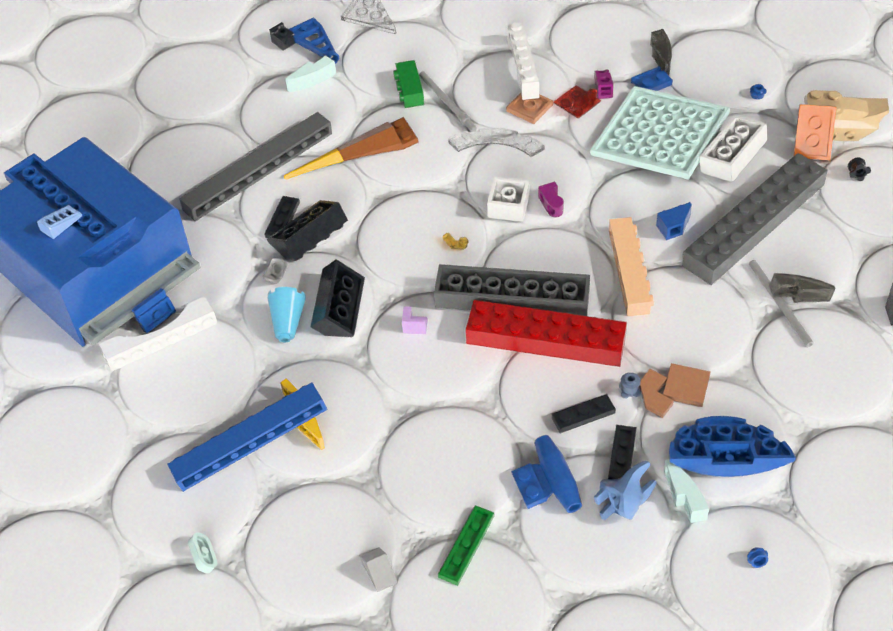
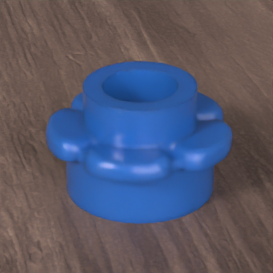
M755 84L750 88L751 97L756 100L762 99L767 92L761 84Z
M753 548L747 555V561L755 568L763 567L768 562V552L763 548Z

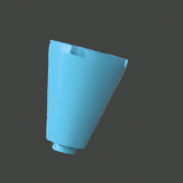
M293 287L275 288V292L271 293V290L268 292L267 299L275 338L280 342L286 343L295 337L306 295L303 291H301V294L298 293L297 289Z

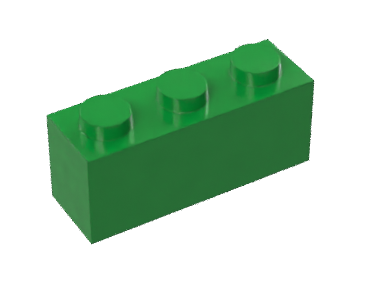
M415 60L395 63L396 70H393L394 80H398L396 81L397 91H401L399 92L400 102L404 103L405 108L424 105V93Z

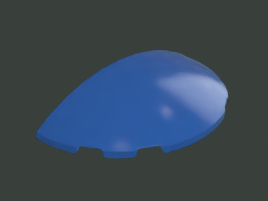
M732 416L704 417L697 419L695 424L689 427L684 425L676 432V437L673 442L671 441L669 447V461L691 472L711 476L734 477L753 475L777 469L794 462L796 459L790 446L785 441L780 442L776 439L772 430L763 425L755 427L747 424L746 419Z

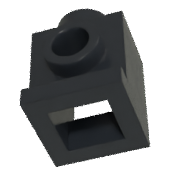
M281 22L269 29L271 42L283 51L295 44L293 39L294 33L286 28L284 23Z

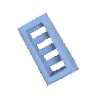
M68 205L41 218L37 223L40 231L54 239L82 217V214Z

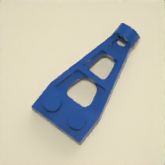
M314 17L289 29L294 33L293 39L295 43L322 58L324 56L331 58L335 64L338 62L339 55L335 52L323 26ZM316 33L319 36L318 38L313 39L311 41L305 39ZM322 43L326 44V46L320 49L316 47L317 45Z

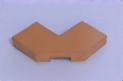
M649 369L641 379L639 386L645 409L663 418L673 406L674 400L659 393L666 383L667 377Z

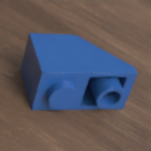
M690 202L657 213L656 226L666 240L683 235L691 215L692 204Z

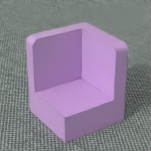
M404 306L402 316L403 333L426 334L427 317L412 316V308Z

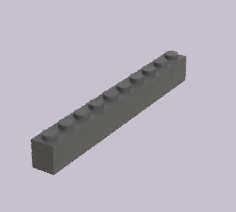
M319 112L309 116L179 198L182 210L192 220L197 221L332 134L331 122Z

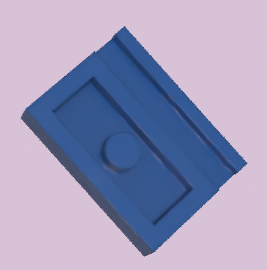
M660 66L631 77V83H634L636 87L654 91L669 87L673 83V80L664 70H661Z
M160 288L131 311L135 314V318L143 332L148 333L174 314L176 309L166 295L165 290Z

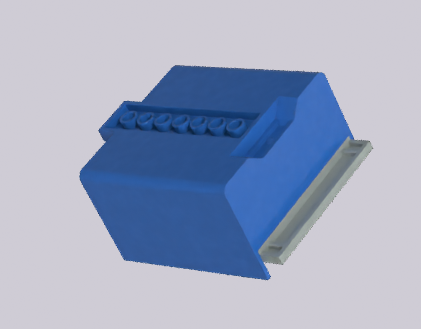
M86 137L80 138L46 161H43L33 153L4 172L5 178L10 184L0 190V273L82 347L85 346L83 337L94 346L134 317L135 314L131 310L160 288L164 289L165 293H167L201 268L200 263L191 255L179 210ZM68 205L82 214V217L54 239L40 231L37 223L41 218Z

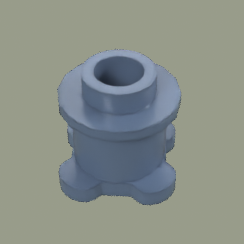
M625 373L622 375L619 388L622 390L621 396L627 399L631 396L639 397L641 395V390L638 389L641 379L637 374Z

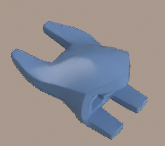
M642 461L634 465L623 477L618 479H603L600 481V490L594 496L595 503L600 505L608 497L610 499V502L599 512L603 520H606L613 513L629 520L633 519L639 506L649 498L657 484L652 479L641 487L639 482L642 475L649 468L650 462Z

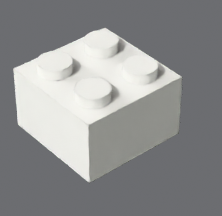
M494 177L487 202L488 218L523 222L529 200V181Z

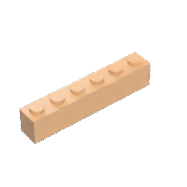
M631 217L609 219V235L627 316L650 314V307L654 305L653 295H649L650 282L645 278L647 277L646 266L642 265L644 261L643 252H639L640 239L636 238L637 226L633 224Z

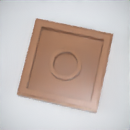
M520 93L506 107V112L535 124L553 106V100L540 94L539 98L522 100Z
M671 363L663 395L676 402L703 407L711 371Z

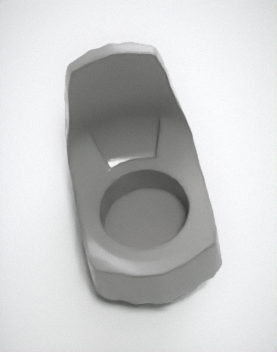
M272 258L263 278L268 282L277 284L286 271L287 262L282 258Z

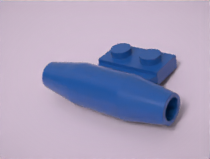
M548 435L538 437L534 444L540 464L529 463L511 471L527 508L530 509L546 502L554 493L568 513L578 511L582 507L576 481L563 454Z

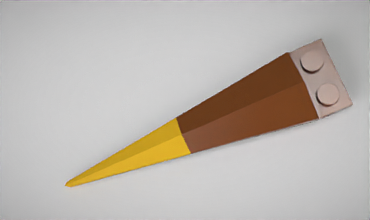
M402 117L391 123L386 122L285 174L284 179L347 160L404 150L419 143L405 118Z

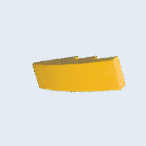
M287 378L280 382L284 396L297 391ZM315 417L297 427L321 450L325 448Z

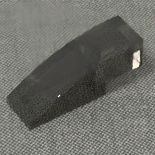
M664 29L651 32L652 58L661 67V70H664L669 76L672 48Z
M774 273L769 285L773 298L792 297L794 303L830 302L836 289L834 285L818 279L786 273Z

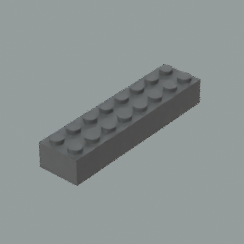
M439 264L434 289L435 308L471 310L473 301L478 300L587 316L590 275Z

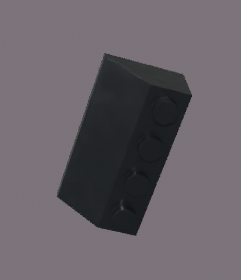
M319 200L270 236L267 241L285 259L297 261L303 257L304 253L316 248L320 241L329 238L333 231L341 229L348 219L339 202Z
M337 259L325 266L321 273L310 327L324 336L353 337L365 277Z

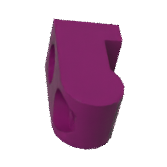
M609 70L594 71L598 99L613 98V81Z
M556 182L539 186L538 198L548 214L552 217L562 216L564 200L558 196Z

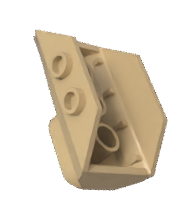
M821 90L810 91L804 97V103L807 105L836 106L833 132L834 141H859L878 130L880 121L889 113L887 98L842 97L837 91Z

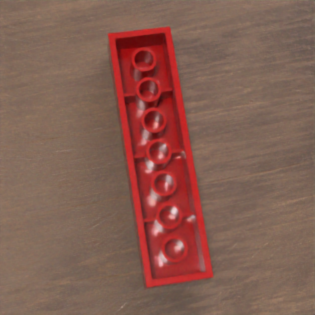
M474 300L466 326V344L620 367L626 339L627 322Z

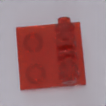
M575 85L553 103L579 119L599 104L601 100L597 98L598 92L596 89H589L587 92Z

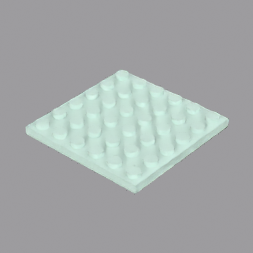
M634 86L591 148V155L689 180L700 162L699 156L713 141L730 113V107Z

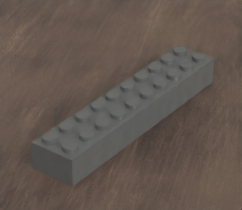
M797 153L683 252L682 267L708 284L713 285L825 184L828 170Z

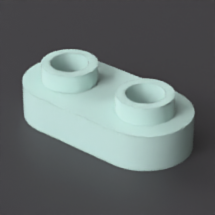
M195 533L188 541L194 563L199 571L209 573L217 566L214 550L207 536L202 533Z

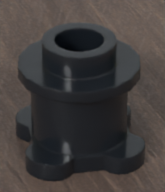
M854 158L849 161L847 166L850 171V177L856 178L858 181H863L865 176L871 173V168L865 166L866 163L863 158Z

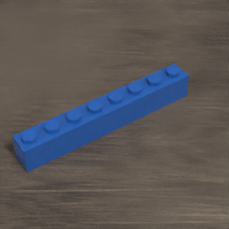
M311 382L308 385L302 386L294 393L283 397L278 402L265 407L255 415L249 416L239 424L231 426L228 430L212 437L209 441L194 447L191 451L175 458L167 465L176 483L184 492L328 409Z

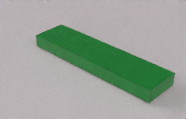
M476 505L474 506L441 567L438 578L454 585H459L495 517L494 512Z

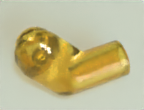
M450 233L443 235V240L451 249L464 250L468 247L469 240L466 237H460L459 240H455Z

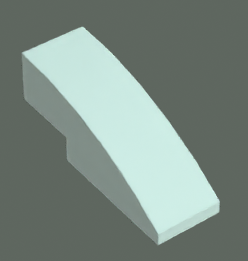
M324 56L314 64L307 62L285 78L287 91L302 90L329 79L336 74L335 62L327 56Z
M669 459L665 460L664 473L675 506H685L690 523L707 520L709 508L697 485L680 467L671 463Z

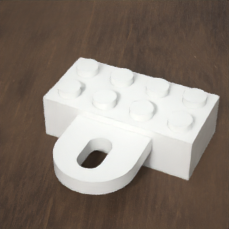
M734 115L722 131L717 132L713 141L699 156L701 173L733 182L767 141V124Z

